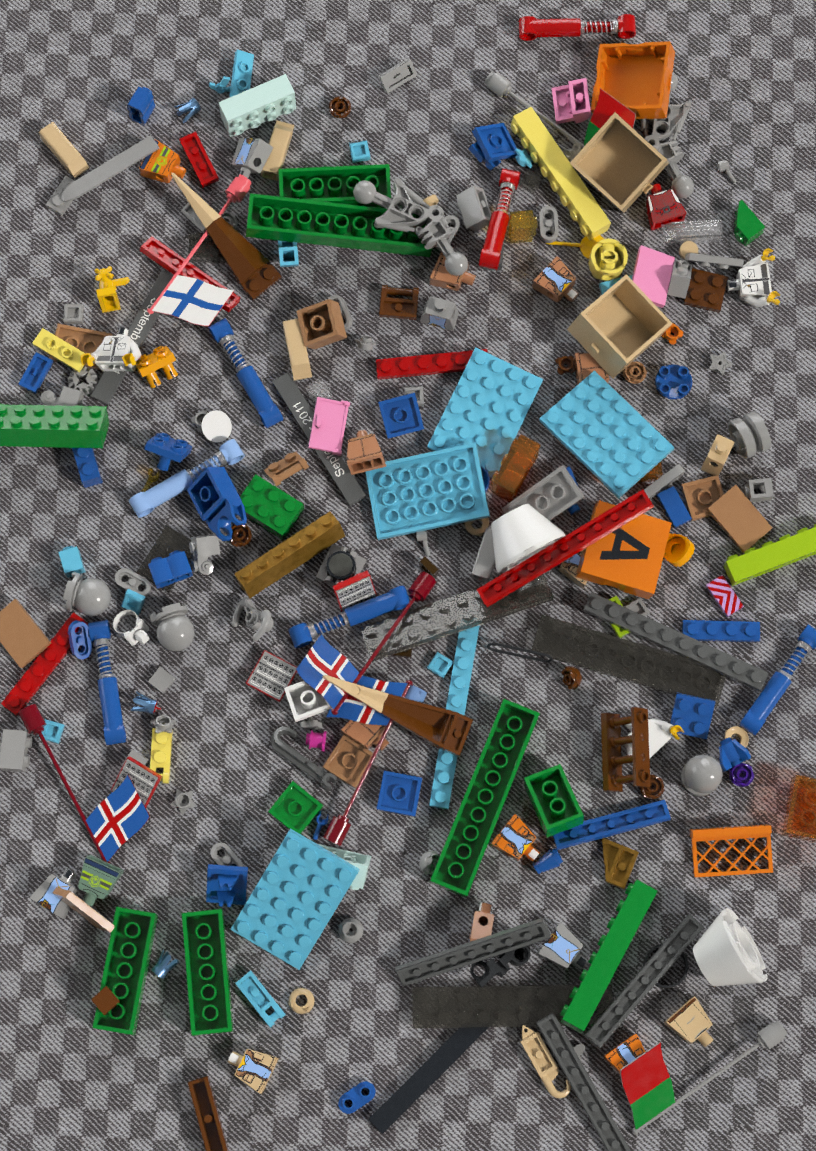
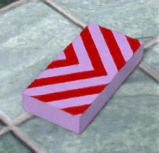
M723 575L706 585V588L727 618L744 607Z

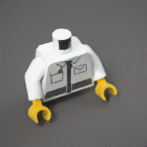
M767 248L763 251V255H759L744 264L739 269L736 279L727 280L728 291L738 290L739 299L754 307L766 306L771 302L774 305H778L780 301L774 298L780 296V294L771 289L768 263H765V260H775L774 255L768 257V254L773 252V250Z
M120 327L117 329L116 336L104 337L103 342L95 352L82 354L80 359L82 365L87 363L88 366H93V363H95L102 371H135L136 361L141 357V352L137 343L128 336V330Z

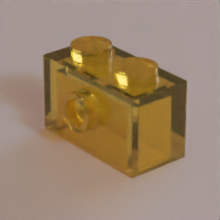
M533 210L510 212L508 225L510 244L532 242L537 228V217H533Z

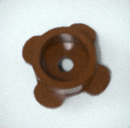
M572 356L558 357L556 359V364H558L557 373L559 375L564 373L573 374L576 370L573 366L574 358Z

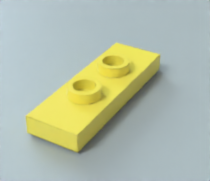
M42 328L32 342L35 347L77 372H80L84 367L80 356L85 354L84 352Z

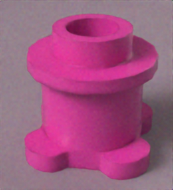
M311 730V734L307 733L305 745H309V749L312 747L325 751L327 731L317 733Z

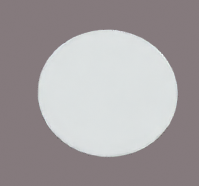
M218 410L211 411L202 420L203 434L210 441L222 442L229 437L232 424L230 418L224 412Z

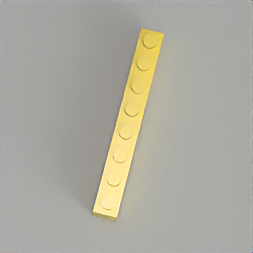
M530 107L513 116L511 122L513 133L519 136L522 146L529 151L532 161L538 164L542 175L549 180L552 190L558 193L561 203L568 208L572 219L577 221L582 234L587 236L589 240H592L608 231L611 224L610 220L533 108Z

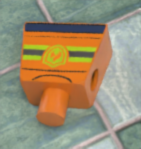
M155 139L160 149L144 158L139 167L141 176L170 183L172 172L183 179L186 174V168L179 166L181 162L179 155Z

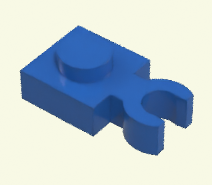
M477 142L469 147V150L479 162L485 161L486 167L490 171L501 163L500 160L487 162Z

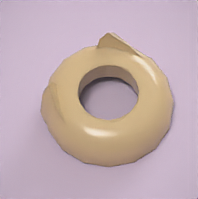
M488 517L478 519L483 522L482 527L479 529L472 527L475 520L465 522L466 530L470 534L480 537L485 533L486 528L489 527Z
M735 726L725 731L724 739L731 738L735 734L739 736L740 744L745 748L747 747L749 737L743 728Z
M306 988L295 989L289 996L288 1005L297 1014L309 1013L314 1006V996ZM304 995L307 997L305 1006H298L296 1004L297 996Z

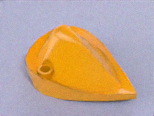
M669 533L664 558L671 565L681 567L693 555L695 550L694 544L683 535Z

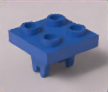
M208 864L206 902L218 903L220 907L223 904H227V907H231L232 904L245 905L247 899L248 867Z

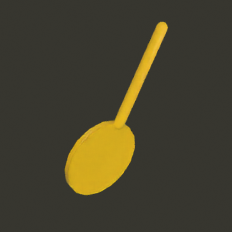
M599 235L589 240L585 236L581 243L554 241L553 243L545 244L580 247L583 256L589 259L593 247L604 238Z

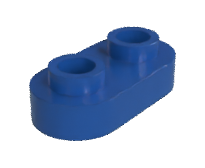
M77 620L68 627L71 652L79 659H86L92 652L89 627L86 623ZM79 627V631L75 633V629ZM82 645V649L78 651V647Z
M364 1081L343 1094L338 1102L340 1110L343 1113L351 1114L367 1104L375 1096L374 1085ZM363 1088L369 1089L367 1096L362 1095L361 1091ZM347 1099L352 1101V1106L349 1108L345 1106Z

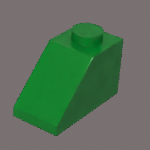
M740 200L736 208L734 234L738 242L747 246L763 234L765 226L744 201Z

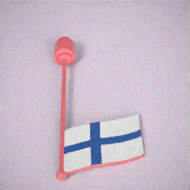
M240 174L225 191L226 197L229 200L218 213L220 216H222L231 202L236 203L237 201L240 203L248 193L252 183L247 177ZM207 230L151 308L147 309L149 314L154 312L162 313L195 325L209 327L230 298L234 290L219 288L199 279L179 275L209 234Z

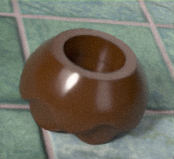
M335 97L329 103V112L335 118H345L351 112V103L345 97Z
M234 524L231 527V544L242 547L250 542L252 533L246 524L238 526Z
M565 667L561 672L563 683L568 686V689L575 690L582 682L581 673L575 667Z
M650 774V786L652 785L654 788L640 787V790L646 798L656 799L663 794L665 788L660 777Z

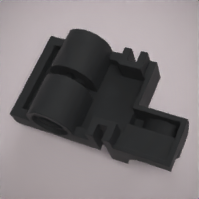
M524 946L498 955L500 960L496 963L493 959L487 963L482 961L473 963L470 968V974L482 988L496 974L502 978L511 969L507 965L509 962L514 966L524 965L530 959V949ZM514 952H523V960L516 959ZM476 965H482L485 968L483 976H476L473 969Z

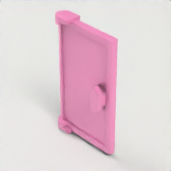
M317 397L308 448L331 452L332 455H342L341 449L350 402Z

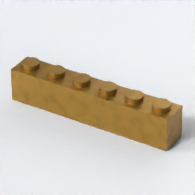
M329 511L234 575L247 596L252 598L345 537L344 531L339 521Z

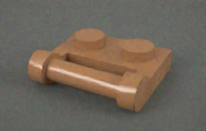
M295 451L294 453L287 454L282 460L270 464L264 472L277 487L281 484V481L302 469L306 470L309 466L306 460Z

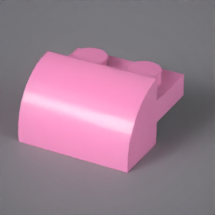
M586 78L568 81L569 85L552 88L557 124L575 121L577 124L590 118L591 108Z

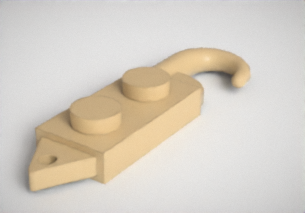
M522 1025V1041L520 1043L547 1091L555 1098L566 1097L571 1090V1084L568 1079H566V1089L561 1092L557 1091L552 1080L558 1075V1066L539 1032H534Z

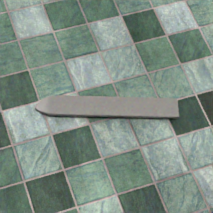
M151 135L72 182L64 190L62 200L69 202L77 199L160 149Z

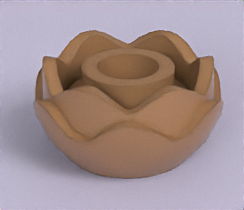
M634 361L623 370V375L629 383L638 384L645 379L647 371L641 362Z

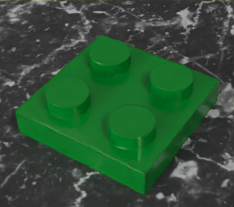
M292 781L268 813L288 829L291 828L297 833L302 834L323 808V804Z

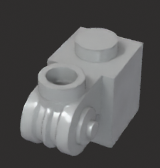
M63 386L58 398L50 390L44 391L41 395L43 405L81 406L84 399L82 391Z
M214 534L191 537L189 549L194 556V561L191 562L192 571L209 575L212 573L214 566L207 559L210 555L220 554L219 538Z

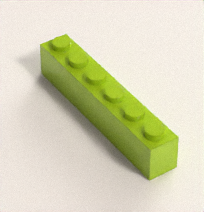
M816 524L814 528L809 530L807 527L798 530L796 535H784L779 538L780 541L775 543L772 541L766 542L761 545L762 548L756 550L755 547L744 551L745 554L741 556L735 554L728 557L723 567L731 585L740 584L815 555Z

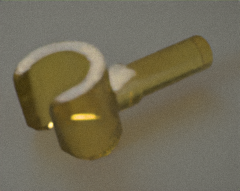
M153 468L148 470V480L141 492L147 491L152 482H156L159 479V471L157 475L152 476Z

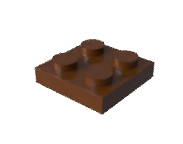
M692 268L691 279L683 305L720 313L728 276Z

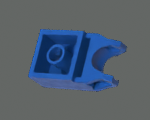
M207 467L190 485L187 491L202 521H206L209 529L219 539L230 541L232 539L231 521L236 526L246 524L245 508L225 467ZM235 516H240L242 521L238 520ZM220 528L227 534V536L223 535L220 532Z

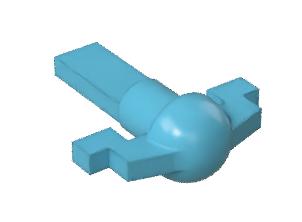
M224 76L220 83L216 85L210 82L209 87L216 90L219 94L230 92L231 86L226 87L230 77Z

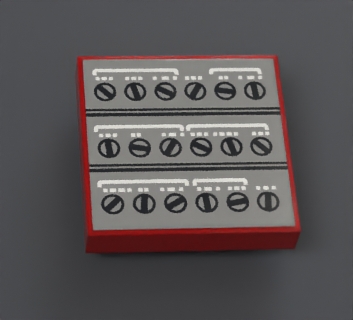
M368 570L357 573L354 577L340 581L332 586L342 612L348 607L377 597Z
M264 650L246 685L281 702L285 695L284 688L290 686L297 673V667Z
M129 756L111 791L114 792L129 775L143 804L147 808L162 776Z

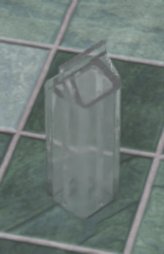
M721 219L681 221L661 225L663 243L683 244L686 241L694 243L720 242L723 237Z

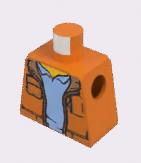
M516 814L491 843L492 847L517 861L525 855L533 862L540 854L532 846V843L536 840L535 835Z
M633 1034L603 1057L620 1073V1069L646 1051L638 1035Z

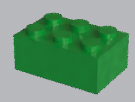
M256 474L240 496L245 508L246 517L283 541L304 511L303 503Z
M561 764L524 778L525 790L547 838L583 824L584 815Z

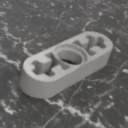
M680 464L676 465L645 488V493L649 499H652L679 479L686 471Z

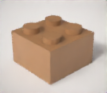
M327 299L296 311L305 347L315 350L347 338L338 302Z

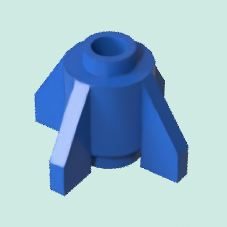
M728 737L720 742L721 746L718 749L720 765L723 771H727L751 759L748 749L737 742L736 739L731 740Z

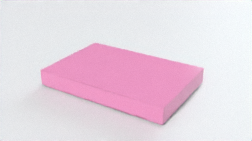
M641 245L638 249L632 281L656 306L663 308L666 303L675 257Z

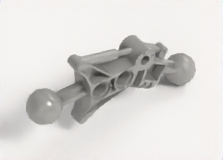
M673 72L667 118L640 119L641 129L644 132V139L668 160L669 164L664 169H667L673 180L671 189L678 198L683 199L692 194L694 183L689 176L682 175L677 166V163L683 158L684 152H680L681 147L678 146L676 138L680 134L688 112L691 109V102L686 101L680 105L670 104L671 92L678 85V77ZM648 120L653 125L652 135H648ZM663 130L665 133L659 134L657 131Z
M396 178L393 184L395 190L393 199L378 193L374 184L370 181L364 180L356 184L353 190L356 201L360 204L373 202L387 209L384 215L375 219L374 227L415 232L418 238L422 239L421 243L426 244L425 249L439 247L446 258L445 268L450 275L459 276L467 271L468 261L466 256L455 252L447 241V238L453 235L454 228L448 226V222L443 216L444 211L440 206H429L423 201L424 199L404 185L399 178ZM396 206H399V207H401L403 210H397V209H395V207H396ZM412 214H417L420 218H414Z

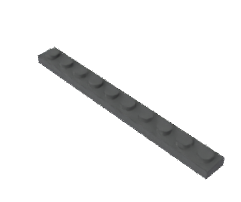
M591 592L583 611L758 691L762 690L769 674L760 668Z

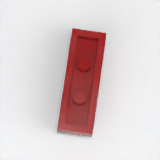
M194 132L180 138V143L202 188L219 181V177L197 133Z

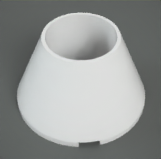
M529 504L522 505L504 514L491 523L497 572L502 573L510 570L565 536L564 532Z
M729 908L722 910L694 945L693 953L696 962L707 981L714 987L763 983L767 980V974L763 975L762 970L766 967L762 956L745 926L741 927L736 920L739 917Z

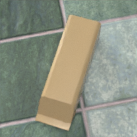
M276 121L269 141V145L273 147V150L261 171L262 177L279 181V169L283 168L294 125Z
M51 122L39 131L42 141L74 178L90 168L81 154L54 122Z
M299 320L283 321L293 379L296 381L311 378L312 373L307 348L304 346Z

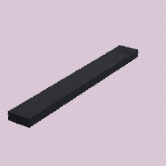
M483 1004L369 1120L383 1134L498 1018Z

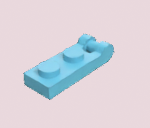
M249 971L235 983L270 1028L277 1019H282L286 1015L252 971ZM272 1006L275 1011L268 1016L265 1011Z

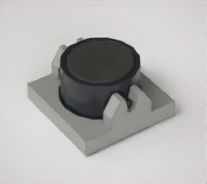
M332 544L316 575V579L334 586L340 581H345L354 577L357 573H361L367 559L358 556L356 552L348 550L347 547H339Z

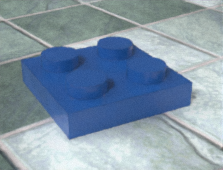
M504 123L475 127L472 131L487 162L516 157L517 153L515 150L517 147Z
M415 393L378 402L388 439L424 430Z
M677 692L670 724L681 726L684 733H677L707 739L715 700Z
M384 771L377 810L415 817L422 778Z

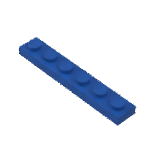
M661 800L583 821V824L553 835L556 849L560 850L669 821L671 817L666 801Z

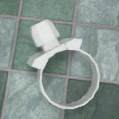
M124 610L116 615L113 621L114 630L132 646L136 645L137 642L145 644L149 640V635L147 634L149 627L134 611ZM127 615L136 616V626L133 630L125 633L118 632L117 626L123 617Z

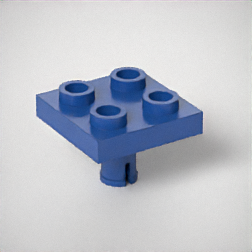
M157 433L146 442L145 450L161 455L157 468L168 471L171 460L180 463L191 453L193 446L189 445L185 440L170 438V435L166 433Z

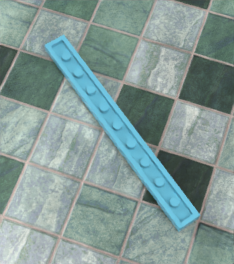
M463 616L461 617L446 709L465 715L481 619ZM442 749L438 751L429 806L449 809L457 756Z

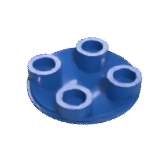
M662 366L655 377V386L657 391L665 398L681 399L690 392L692 377L685 366Z

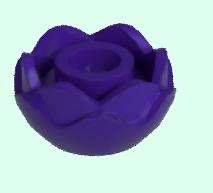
M740 763L730 769V779L736 786H748L754 779L753 770L749 764Z

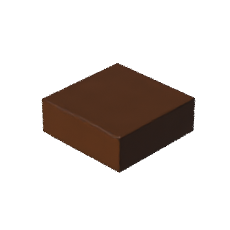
M108 986L104 987L91 999L103 1015H106L120 1002Z

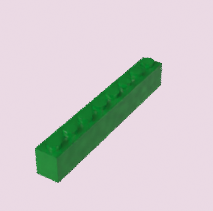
M637 879L634 884L629 883L625 894H627L625 901L620 900L616 911H618L616 918L611 917L606 927L609 929L607 935L602 934L597 943L600 946L598 952L595 953L593 951L588 960V963L591 964L588 971L584 969L578 979L582 981L579 988L574 987L569 996L572 999L570 1005L565 1004L560 1013V1016L563 1017L561 1023L581 1034L584 1032L649 909L657 890Z

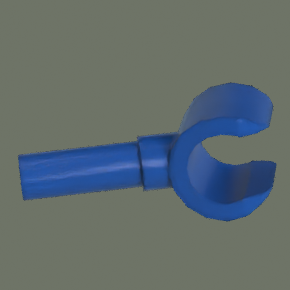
M321 811L317 815L316 821L318 824L313 835L315 840H317L321 828L328 823L329 814H327L326 819H321Z

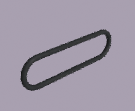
M500 643L487 644L489 650L540 662H552L553 657L546 653ZM490 646H500L504 648L542 655L550 659L545 660L517 653L507 652L503 650L494 649Z

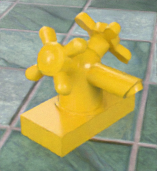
M111 266L106 269H95V273L98 274L95 280L100 281L99 289L96 292L102 313L121 310L116 287L126 285L130 281L129 277L113 279L114 274L109 273L112 271Z

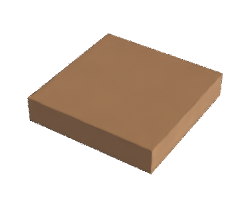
M718 475L681 484L687 509L692 518L691 521L711 517L712 515L706 509L724 494Z
M343 735L325 762L323 769L356 789L373 753L346 735Z

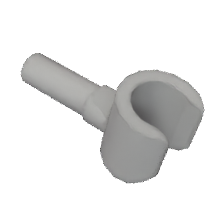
M723 160L716 164L718 172L725 171L733 184L737 182L730 171L728 161Z
M425 531L416 532L417 541H423L426 557L431 556L427 542V533Z

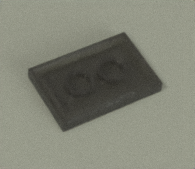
M165 526L138 569L137 574L155 585L148 566L151 560L156 557L166 558L171 552L180 550V552L185 551L189 562L193 557V553L189 549L191 539ZM176 582L160 589L170 593Z

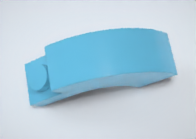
M278 240L280 267L299 266L297 242Z

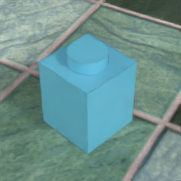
M67 546L62 549L63 551L59 552L67 578L72 577L73 572L80 574L86 572L77 546Z

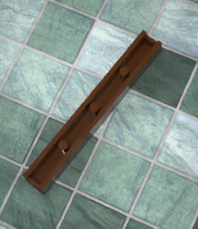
M209 1076L189 1081L188 1086L206 1151H229Z

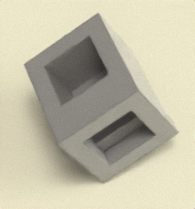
M771 478L748 480L743 488L744 495L750 502H769L774 497ZM754 490H758L760 494H754Z

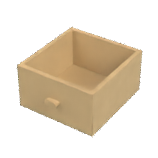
M614 113L570 164L625 213L643 192L647 194L652 189L651 183L669 162L617 113Z
M626 274L581 312L567 330L612 378H615L657 341L673 323Z

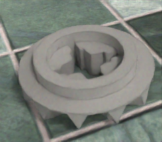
M86 366L80 372L76 370L71 371L68 377L69 388L82 391L83 396L92 393L98 384L96 373L93 369ZM78 377H86L88 385L83 382L79 384Z

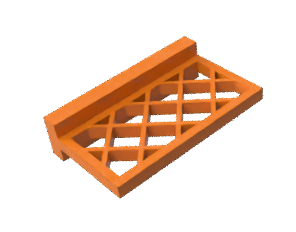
M771 825L690 829L694 877L773 873ZM766 837V846L760 851L754 845V842L758 838ZM738 839H744L749 843L742 852L734 846ZM719 840H724L729 844L723 853L714 847ZM705 841L710 846L703 855L697 851L696 842ZM751 846L759 852L753 861L744 855ZM731 847L740 854L733 863L725 857V854ZM711 849H714L720 855L713 864L705 858ZM761 856L767 859L768 869H760L755 865ZM741 857L750 863L745 870H740L735 866ZM722 858L730 864L726 871H720L715 867ZM702 859L711 865L706 872L698 873V864Z

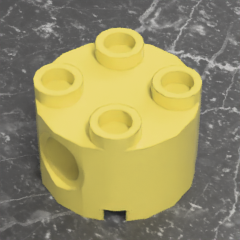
M608 238L599 241L593 247L589 256L588 265L592 276L604 281L619 278L627 264V250L624 245L622 246L615 239Z

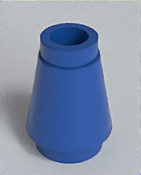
M556 848L553 850L549 849L533 863V866L537 873L540 874L541 872L559 867L563 860Z

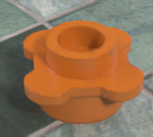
M673 323L661 336L666 338L669 344L674 345L676 340L683 336V331Z

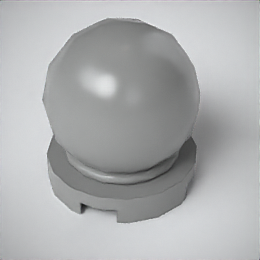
M73 572L72 577L74 578L72 581L68 580L63 599L67 601L66 604H63V609L72 611L76 607L80 613L86 616L102 614L108 608L111 601L109 587L98 578L83 580L82 574Z
M180 603L162 607L163 612L157 615L153 612L150 615L152 625H158L156 630L157 639L162 647L170 651H182L193 642L195 636L194 625L185 616L188 613L186 603L182 604V606Z
M696 755L689 759L682 768L681 783L690 794L699 797L707 796L715 791L722 782V767L712 756Z

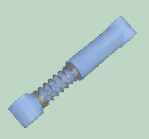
M231 439L220 446V451L215 453L213 457L210 456V459H205V462L201 461L200 465L196 464V467H192L191 470L183 469L151 489L132 496L129 499V503L138 518L145 517L157 506L187 490L207 467H220V465L226 464L233 465L241 461L245 455L236 440Z

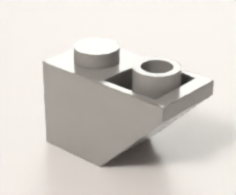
M674 260L667 295L686 298L691 279L692 264L685 260Z

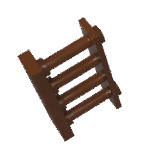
M631 707V716L621 718L620 714L601 713L603 791L623 792L622 784L632 782L633 786L651 787L648 709ZM631 724L632 735L621 737V725ZM632 743V755L622 756L621 745ZM633 763V774L622 776V764Z

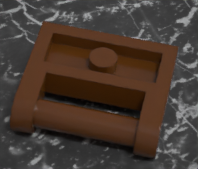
M382 285L379 317L416 320L419 288L406 289ZM387 294L412 296L413 299L388 298Z

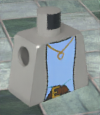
M239 138L232 165L239 169L237 177L241 174L249 178L250 173H261L273 147L262 139Z
M429 296L424 305L420 322L454 331L459 315L456 304Z
M66 868L60 878L53 874L49 875L31 895L30 899L60 918L65 919L70 907L55 896L53 891L56 887H59L76 895L77 889L70 885L76 874Z
M561 922L551 934V938H548L537 953L540 957L564 969H567L571 963L582 969L588 961L579 954L583 944Z

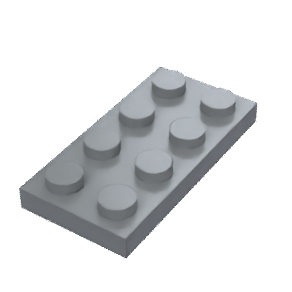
M562 465L504 506L502 511L506 514L522 505L529 504L549 521H552L585 496L565 466Z

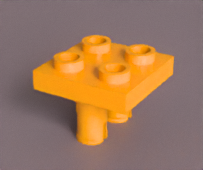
M159 346L153 350V353L141 355L136 361V370L142 377H146L150 388L156 387L153 380L157 386L161 384L155 372L160 368L163 369L167 380L172 379L170 371L174 377L178 375L172 362L176 361V358L167 346Z

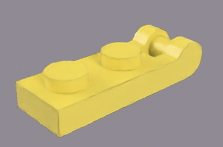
M153 728L150 769L155 772L157 768L164 769L163 774H160L162 776L160 781L169 784L173 730L172 733L163 731L157 734L155 733L156 728Z

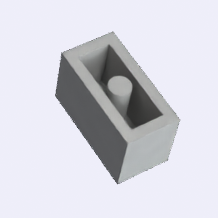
M472 186L456 195L457 205L462 213L463 224L466 229L478 231L489 225L491 211L483 188Z
M3 729L0 770L25 772L26 767H29L30 756H27L28 748L32 746V736L27 731Z

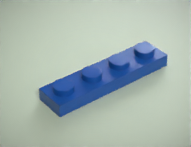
M683 620L682 633L698 641L760 642V622Z

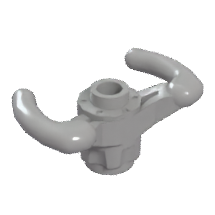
M244 597L235 608L231 625L233 627L238 626L241 612L244 609L247 613L245 616L247 627L257 631L252 636V639L258 641L265 632H269L272 629L274 621L269 610L259 611L250 598Z

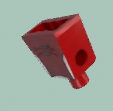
M660 184L652 185V195L648 196L646 200L651 231L684 221L686 211L672 189L663 191Z

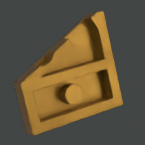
M603 838L606 883L625 890L639 852Z

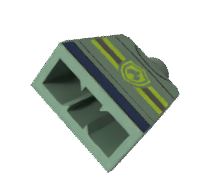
M93 855L87 856L84 860L78 885L80 890L86 892L83 901L89 906H93L97 898L105 899L116 885L124 870Z

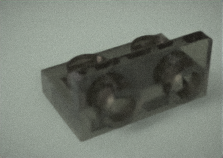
M197 232L188 235V255L203 236V233ZM207 235L189 262L225 264V259L210 235Z

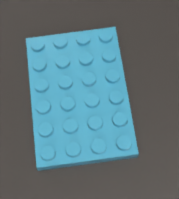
M475 347L427 448L432 451H438L476 442L480 466L484 467L489 477L495 480L543 379Z
M596 371L588 375L539 418V421L618 499L674 450V446Z
M476 442L386 461V467L366 471L378 540L490 517Z
M290 828L230 930L300 970L360 869Z

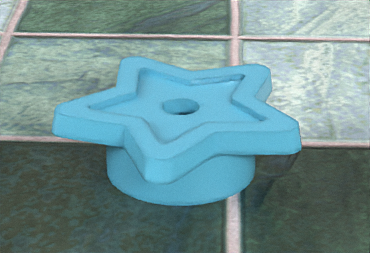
M516 149L517 155L515 158L518 164L522 167L528 166L531 168L533 161L526 149L522 151Z

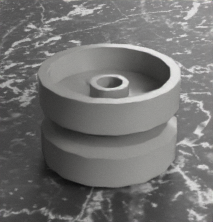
M752 411L745 414L743 420L736 418L729 421L728 431L730 438L735 442L734 447L743 459L747 460L755 456L756 451L762 453L771 448V438L768 429L757 412Z

